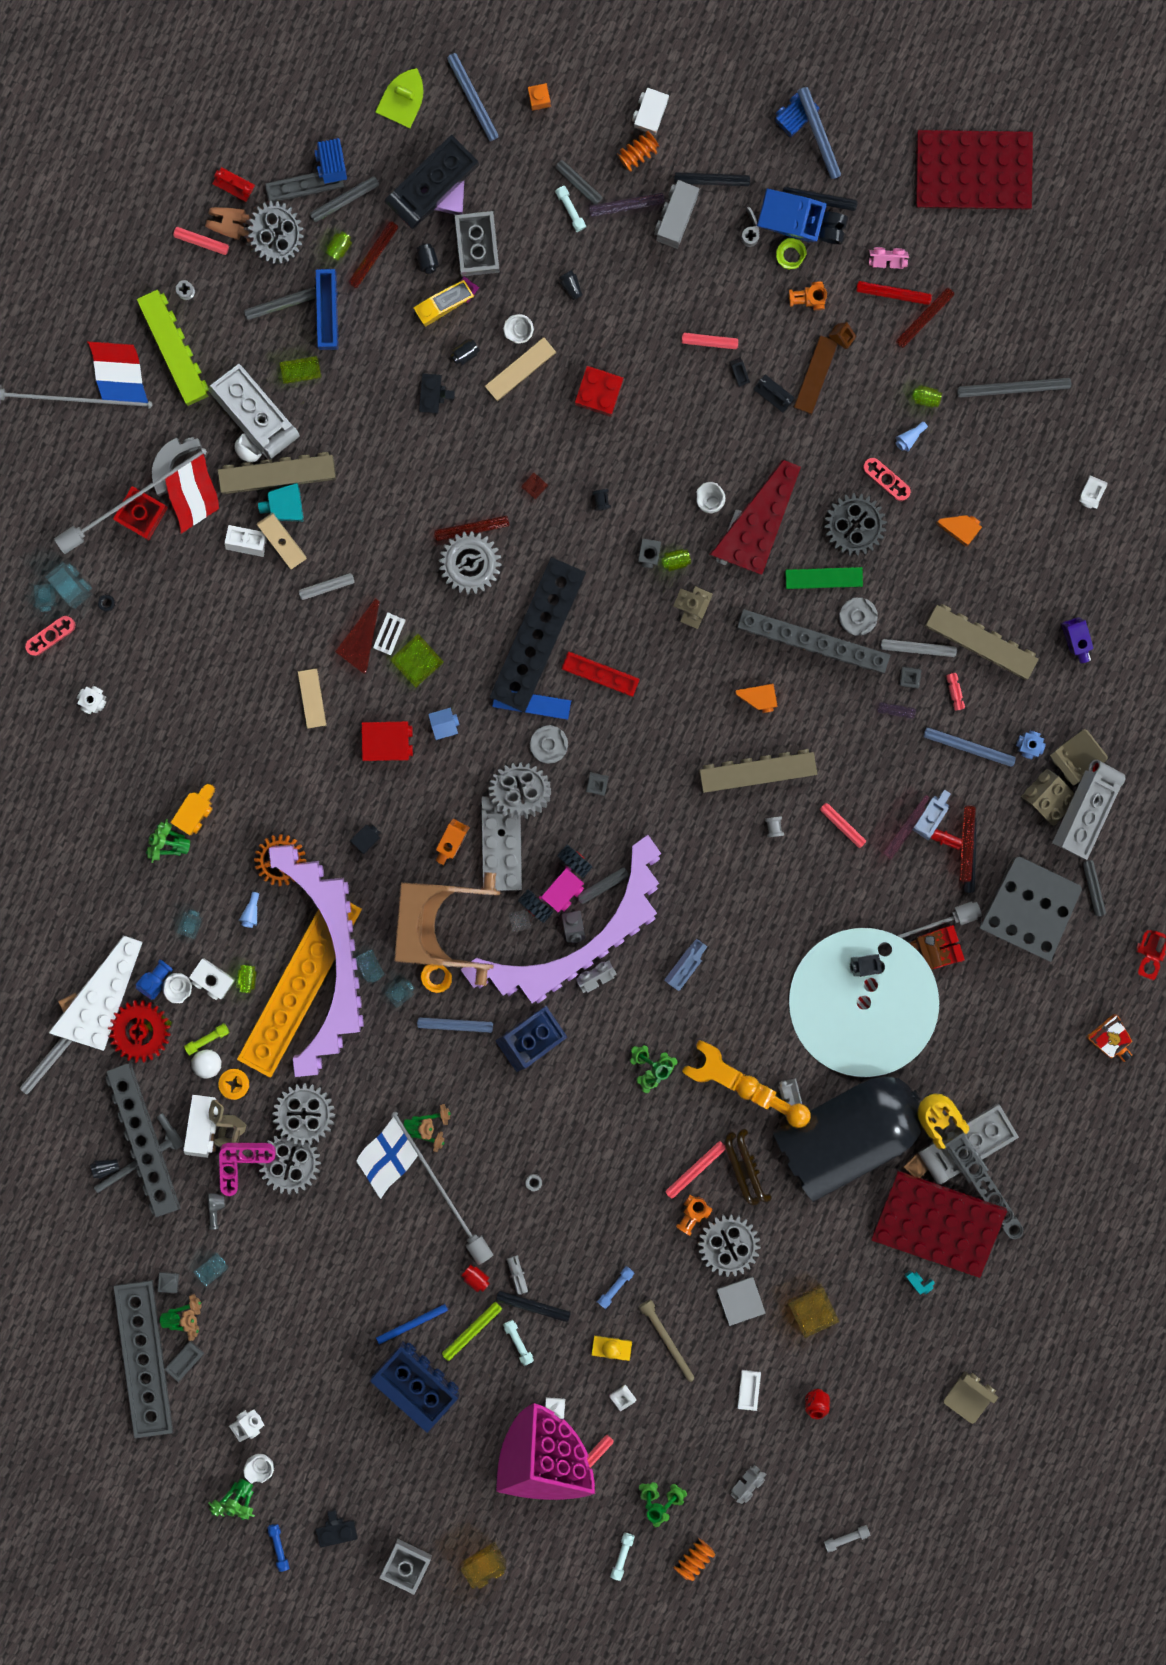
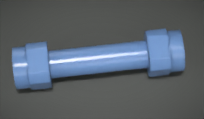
M625 1266L620 1272L621 1276L605 1295L602 1294L597 1301L603 1308L606 1309L611 1304L613 1296L626 1280L629 1281L635 1274L629 1267Z

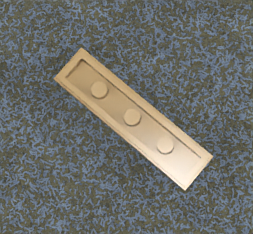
M542 338L485 386L496 401H499L556 354V351L545 338Z

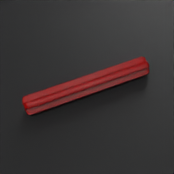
M859 281L856 287V291L860 293L929 305L932 300V295L928 293Z

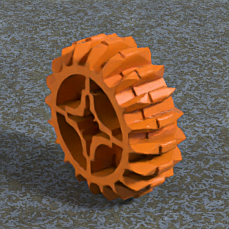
M280 834L277 841L273 835L271 836V843L268 839L264 840L267 844L266 847L263 844L259 845L263 849L262 852H255L257 855H261L260 858L254 859L255 862H260V865L255 866V868H262L263 871L258 875L266 874L265 882L272 878L271 885H274L276 880H278V886H282V880L285 881L286 885H289V878L291 877L280 870L282 877L275 876L269 872L267 867L271 866V862H265V856L270 847L279 846V844L295 845L297 840L294 839L290 843V836H287L285 841H283V835ZM302 845L294 846V849L299 850L302 848ZM298 851L299 860H296V863L307 862L306 859L300 858V856L306 854L305 851L300 853Z

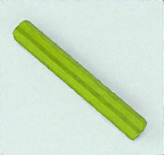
M494 1302L442 1353V1356L447 1361H450L502 1310L501 1306Z

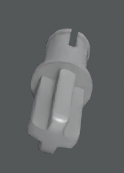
M518 1255L507 1258L506 1260L511 1272L510 1278L513 1279L517 1294L520 1295L528 1292L523 1276L525 1272H522Z

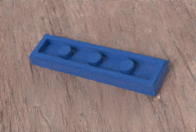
M533 694L525 713L568 720L571 701ZM493 701V707L519 711L499 701Z

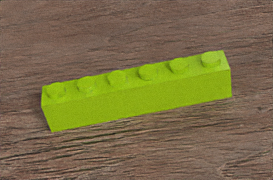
M157 289L138 298L137 301L186 405L189 406L208 397L207 391L209 387L206 381H201L198 375L201 373L197 362L193 364L190 358L193 356L189 345L185 346L182 341L185 336L181 328L177 329L174 324L177 319L173 311H168L166 304H169L165 294H160Z

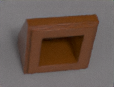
M847 322L837 324L828 335L844 349H848L857 337Z

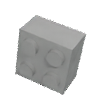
M397 1539L380 1574V1579L411 1594H415L432 1555Z

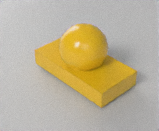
M594 1335L592 1356L630 1361L632 1341Z

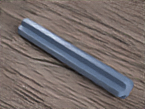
M419 1017L417 1020L418 1028L489 1033L493 1031L492 1022Z

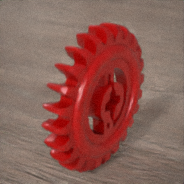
M134 1000L133 1006L127 1002L125 1004L126 1009L120 1006L121 1014L114 1012L113 1015L117 1019H110L114 1026L108 1027V1030L114 1032L108 1035V1037L115 1038L110 1045H118L115 1052L122 1050L120 1057L128 1054L127 1061L134 1057L135 1063L139 1061L140 1057L143 1063L146 1062L147 1056L150 1060H153V1053L160 1056L158 1049L165 1050L163 1043H169L165 1037L171 1035V1033L166 1031V1029L171 1027L170 1025H165L168 1018H162L164 1011L158 1013L159 1006L152 1008V1002L145 1006L144 1000H141L140 1005ZM137 1018V1023L129 1030L130 1037L135 1040V1044H133L126 1035V1028L132 1019ZM145 1019H147L153 1027V1036L147 1044L142 1045L143 1039L149 1033V1028L144 1023ZM140 1027V1031H143V1033L138 1036L135 1030Z

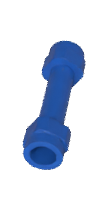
M278 1524L267 1526L268 1534L273 1540L278 1560L276 1561L278 1572H283L290 1568L288 1559H285L279 1536L281 1534Z

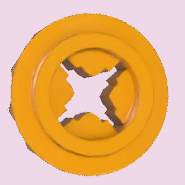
M229 1069L219 1079V1090L228 1099H240L249 1089V1079L246 1073L239 1069ZM237 1076V1083L242 1085V1087H235L233 1092H231L232 1085L226 1081H233Z

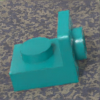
M910 1270L904 1274L920 1295L922 1293L925 1295L934 1288L935 1282L932 1279H929L922 1285L923 1279L917 1272L913 1274Z

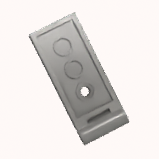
M240 364L210 385L208 391L258 450L262 451L269 460L300 437L297 429L286 419Z
M1097 759L1093 760L1089 765V771L1085 770L1052 843L1087 860L1120 787L1125 782V775Z
M482 796L483 886L484 872L497 873L495 889L522 890L521 818L518 820L517 815H514L510 819L509 813L503 816V810L497 812V806H492V800L489 799V796ZM499 829L505 830L504 836L498 835Z
M998 1103L966 1122L969 1126L966 1136L981 1159L986 1158L1019 1138ZM932 1142L918 1151L938 1185L961 1172L946 1148L938 1149ZM962 1149L959 1157H967L969 1154L968 1149Z

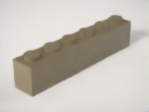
M329 452L318 453V457L310 458V455H301L296 460H291V457L280 458V462L273 463L272 460H263L258 465H253V462L242 463V467L235 468L234 465L222 466V469L218 470L220 490L222 494L284 487L296 483L299 485L337 480L334 456L329 455Z
M943 604L934 607L924 627L1024 680L1029 679L1039 660L1035 657L1036 654L1028 649L1025 651L1019 649L1017 643L1011 640L1008 642L1002 640L1000 634L994 631L991 633L985 631L983 625L977 622L974 624L968 622L966 616L960 613L957 615L951 613V608Z
M809 749L799 750L798 755L790 756V752L780 753L779 758L771 759V755L761 756L760 761H752V758L742 759L741 764H733V761L723 762L721 767H714V764L704 765L703 769L699 770L703 793L817 775L814 752L809 753Z

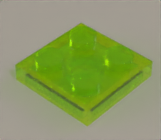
M419 634L390 659L416 688L444 663Z

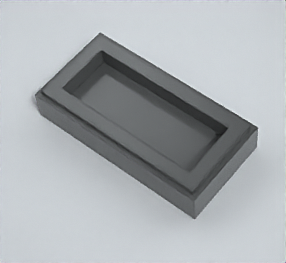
M189 1341L164 1370L179 1382L202 1357L204 1352L192 1341Z

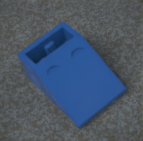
M766 189L757 226L805 242H816L827 204L802 196Z

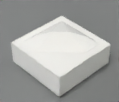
M626 1385L620 1387L609 1396L620 1411L636 1401V1398Z
M546 1397L545 1407L555 1412L554 1415L558 1418L564 1419L565 1399Z

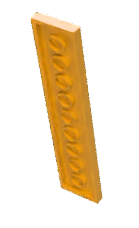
M350 902L351 913H348V918L352 920L354 926L362 908ZM319 909L237 1058L240 1062L270 1078L336 959L330 931Z

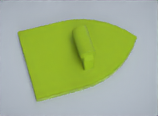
M417 68L400 74L389 84L375 113L411 128L423 99V83Z

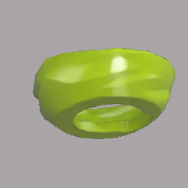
M795 238L784 240L778 246L776 252L778 263L783 268L789 270L798 268L807 255L804 244ZM787 248H795L798 251L800 259L797 263L787 262L784 259L783 254Z

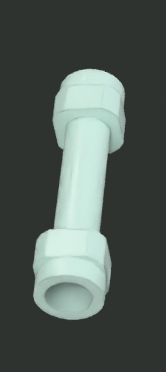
M562 186L556 189L555 193L566 207L573 221L572 225L575 231L579 232L586 228L585 222L582 218H579L568 197L569 192L566 187Z
M513 1320L504 1323L503 1326L506 1334H510L521 1355L519 1357L520 1362L523 1366L534 1361L531 1352H527L516 1331L518 1328L517 1324Z
M624 1532L622 1536L621 1550L616 1566L612 1568L610 1575L612 1579L619 1581L622 1579L625 1559L635 1537L632 1534Z

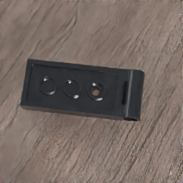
M451 134L384 202L411 229H414L479 166V161ZM423 188L428 189L426 193L421 192Z

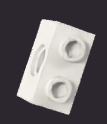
M205 958L200 961L189 977L193 980L191 983L199 989L205 988L208 990L207 994L215 1000L218 998L223 999L235 981L233 977ZM209 975H213L216 978L214 986L207 983Z

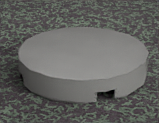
M865 598L848 600L842 606L839 614L843 629L855 636L871 632L877 623V610L874 604Z
M551 725L543 726L532 735L530 747L534 757L540 762L547 764L556 763L566 754L568 740L565 733L558 727Z

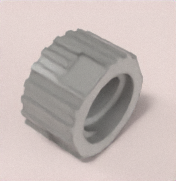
M531 1174L525 1180L526 1187L531 1191H537L542 1186V1179L537 1174ZM532 1178L538 1180V1185L535 1187L529 1184Z

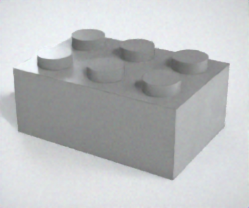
M679 180L676 185L672 184L668 197L670 202H665L661 215L663 220H659L655 228L654 235H657L656 241L678 249L698 198L700 188Z
M493 211L455 215L461 276L499 273Z

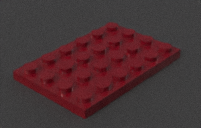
M918 130L916 208L1031 210L1033 132Z
M897 1171L871 1240L980 1278L1007 1213V1208Z

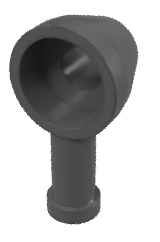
M208 1193L209 1229L211 1230L219 1228L217 1224V1211L225 1208L223 1195Z

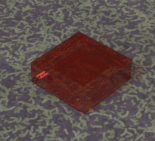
M533 473L521 487L536 500L548 487V484Z

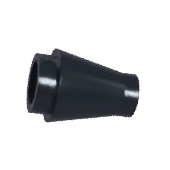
M572 270L559 277L561 281L559 283L571 296L572 300L583 295L577 275Z
M117 1159L99 1160L90 1164L94 1179H101L120 1170Z

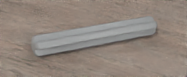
M887 639L881 641L882 650L955 657L957 648L954 646Z
M62 1037L21 1085L20 1090L23 1093L28 1094L70 1045L72 1040Z

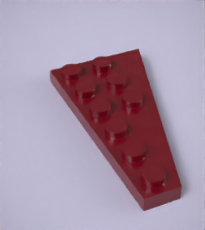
M781 460L768 477L766 483L757 491L755 497L743 509L731 525V528L719 540V543L712 549L709 555L762 575L801 467L786 460Z

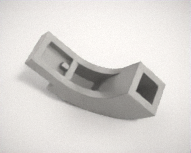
M191 437L183 440L184 444H180L179 439L175 438L164 445L153 463V482L171 471L175 461L180 456L202 448L200 440ZM165 479L154 486L158 496L168 493Z

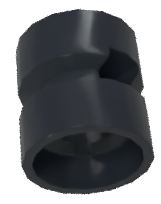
M826 211L822 220L824 227H821L818 239L823 242L841 245L845 234L842 230L847 226L848 216Z

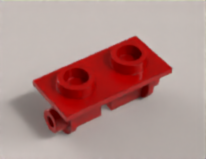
M222 167L215 173V180L212 183L247 202L255 187L254 184Z

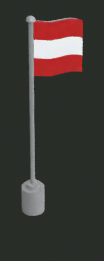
M201 448L200 452L82 530L80 527L76 528L73 525L55 537V542L64 554L68 553L84 542V532L164 479L169 499L178 517L180 534H182L219 509L217 493L209 477L204 455L207 453L206 449Z

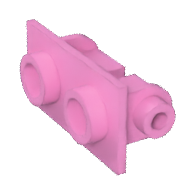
M875 247L874 250H869L870 256H873V258L869 257V265H872V267L886 268L887 261H890V268L903 269L908 265V259L904 258H909V255L904 249L894 248L893 251H885V248Z

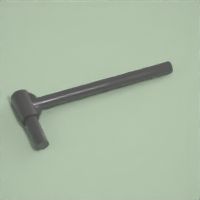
M162 1113L157 1116V1119L166 1131V1141L159 1145L161 1151L163 1152L169 1147L177 1150L185 1145L165 1115ZM148 1153L144 1156L145 1163L152 1159V1156ZM137 1160L94 1186L97 1193L101 1192L139 1167Z

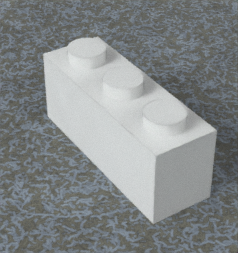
M192 1095L184 1146L185 1155L208 1158L209 1152L212 1153L214 1141H211V1135L215 1134L216 1125L209 1119L208 1112L211 1101L216 1100V1098ZM216 1106L214 1108V1115H218Z

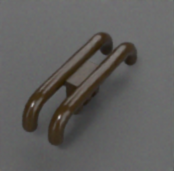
M742 1129L737 1135V1144L742 1160L738 1161L732 1145L736 1134L731 1132L725 1139V1148L739 1187L748 1204L753 1206L759 1204L760 1201L769 1202L772 1196L763 1193L757 1178V1174L760 1173L759 1169H754L757 1163H752L751 1160L755 1159L754 1155L749 1156L744 1138L748 1135V1131ZM746 1179H750L757 1197L753 1198L745 1181Z

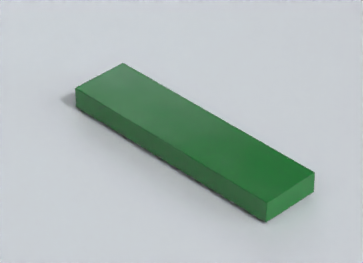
M863 567L785 570L786 589L863 587Z

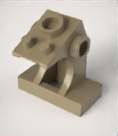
M696 586L693 593L680 589L674 603V607L685 611L680 622L698 629L713 594Z

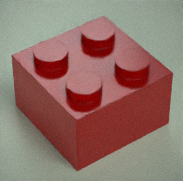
M587 366L575 405L612 417L624 378Z
M132 486L124 501L140 490ZM143 493L120 508L113 520L150 540L168 507Z

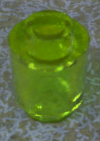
M343 231L340 234L336 232L327 246L326 253L339 261L350 248L352 242L349 240L351 237Z
M919 385L918 388L914 389L912 399H915V404L930 408L938 407L942 392H938V389Z
M678 549L664 553V557L661 558L664 569L667 568L669 572L685 568L691 564L687 549Z
M240 965V969L237 970L236 988H240L239 992L251 993V989L255 990L257 973L255 966Z

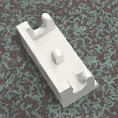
M229 525L225 547L226 550L264 557L267 537L261 531Z

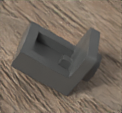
M581 911L562 914L567 943H578L581 940H585Z

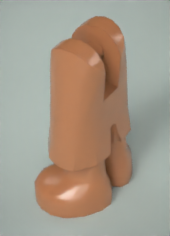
M223 207L209 208V215L223 219L222 223L206 220V228L237 240L241 236L249 234L248 231L244 230L245 227H243L244 223L247 224L245 220L251 219L245 210Z

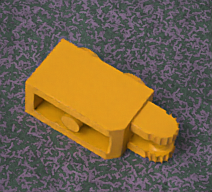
M206 784L199 794L195 792L190 793L171 823L189 835L197 834L203 825L200 823L203 817L207 818L213 809L210 807L212 805L210 799L215 791L213 785Z

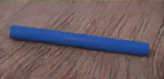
M443 1304L376 1337L380 1345L447 1312L448 1308L446 1304Z

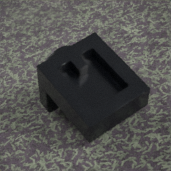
M879 954L851 957L850 970L853 976L862 977L882 973Z

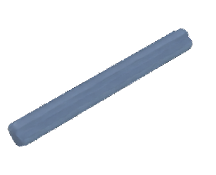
M457 54L449 55L447 60L489 141L497 139L498 133Z
M808 87L800 88L798 94L830 178L835 179L841 176V172Z
M926 728L924 732V737L1010 767L1014 765L1016 760L1014 756L931 728Z

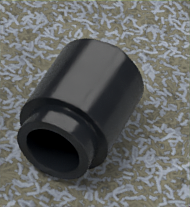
M424 244L417 247L416 256L421 272L426 274L436 272L439 263L432 245Z
M470 339L463 341L451 350L453 354L450 356L456 365L460 364L462 366L476 357L480 350L474 340Z

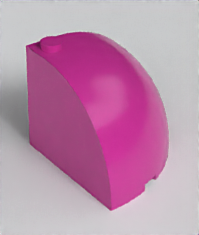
M535 1403L527 1406L515 1418L503 1442L498 1463L496 1492L524 1498L546 1500L574 1499L595 1494L593 1470L589 1467L587 1460L589 1456L579 1436L564 1419L561 1420L554 1415L555 1412Z

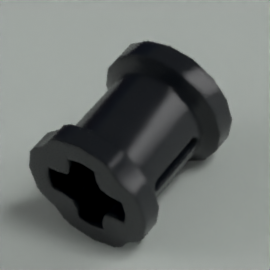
M609 489L592 491L596 503L595 511L611 509L607 495Z

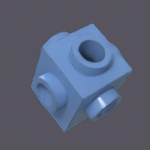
M1031 730L1029 733H1023L1017 740V751L1022 753V757L1028 759L1038 757L1039 754H1043L1045 749L1044 738L1040 737V733ZM1030 741L1035 742L1036 745L1034 748L1029 747Z

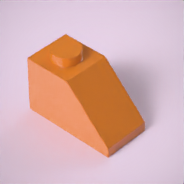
M965 515L942 518L936 522L939 527L966 547L982 528L979 525L980 521L972 515L970 517Z
M774 684L735 690L736 696L756 710H762V713L773 712V708L777 707Z

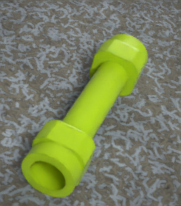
M223 1023L216 1027L215 1031L201 1039L184 1045V1048L190 1056L197 1052L198 1048L218 1037L222 1038L230 1032L226 1024Z

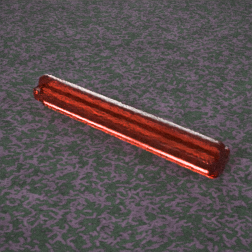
M390 221L349 280V284L352 287L358 288L397 231V224Z
M946 288L896 340V343L904 348L955 293L950 288Z
M502 516L434 531L436 541L455 538L456 534L459 537L463 536V532L469 535L471 531L479 533L508 527L509 519L508 516Z
M974 806L964 807L960 881L970 882L972 876L976 813Z

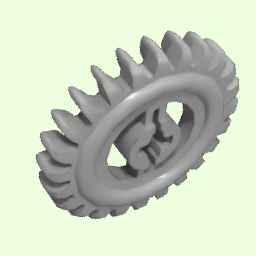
M471 531L469 537H467L466 533L463 532L462 538L456 534V541L449 539L451 545H444L447 551L440 552L444 558L438 561L444 563V565L439 567V570L446 571L442 574V577H449L446 584L453 582L452 589L459 586V593L464 588H466L467 594L470 593L471 589L477 594L478 587L485 591V584L491 587L489 580H497L493 574H500V571L495 569L502 566L501 563L496 562V560L501 558L500 555H495L499 549H492L494 542L487 543L488 536L481 539V533L474 537V533ZM475 549L481 553L477 556L466 554L462 558L461 563L456 565V558L463 550ZM468 558L476 560L473 563L474 567L465 566ZM484 560V567L478 575L468 577L460 573L462 570L467 572L476 571L479 567V562Z

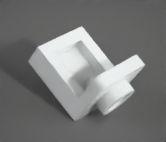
M1089 476L1080 495L1079 501L1082 502V505L1087 508L1094 507L1097 509L1107 487V482Z

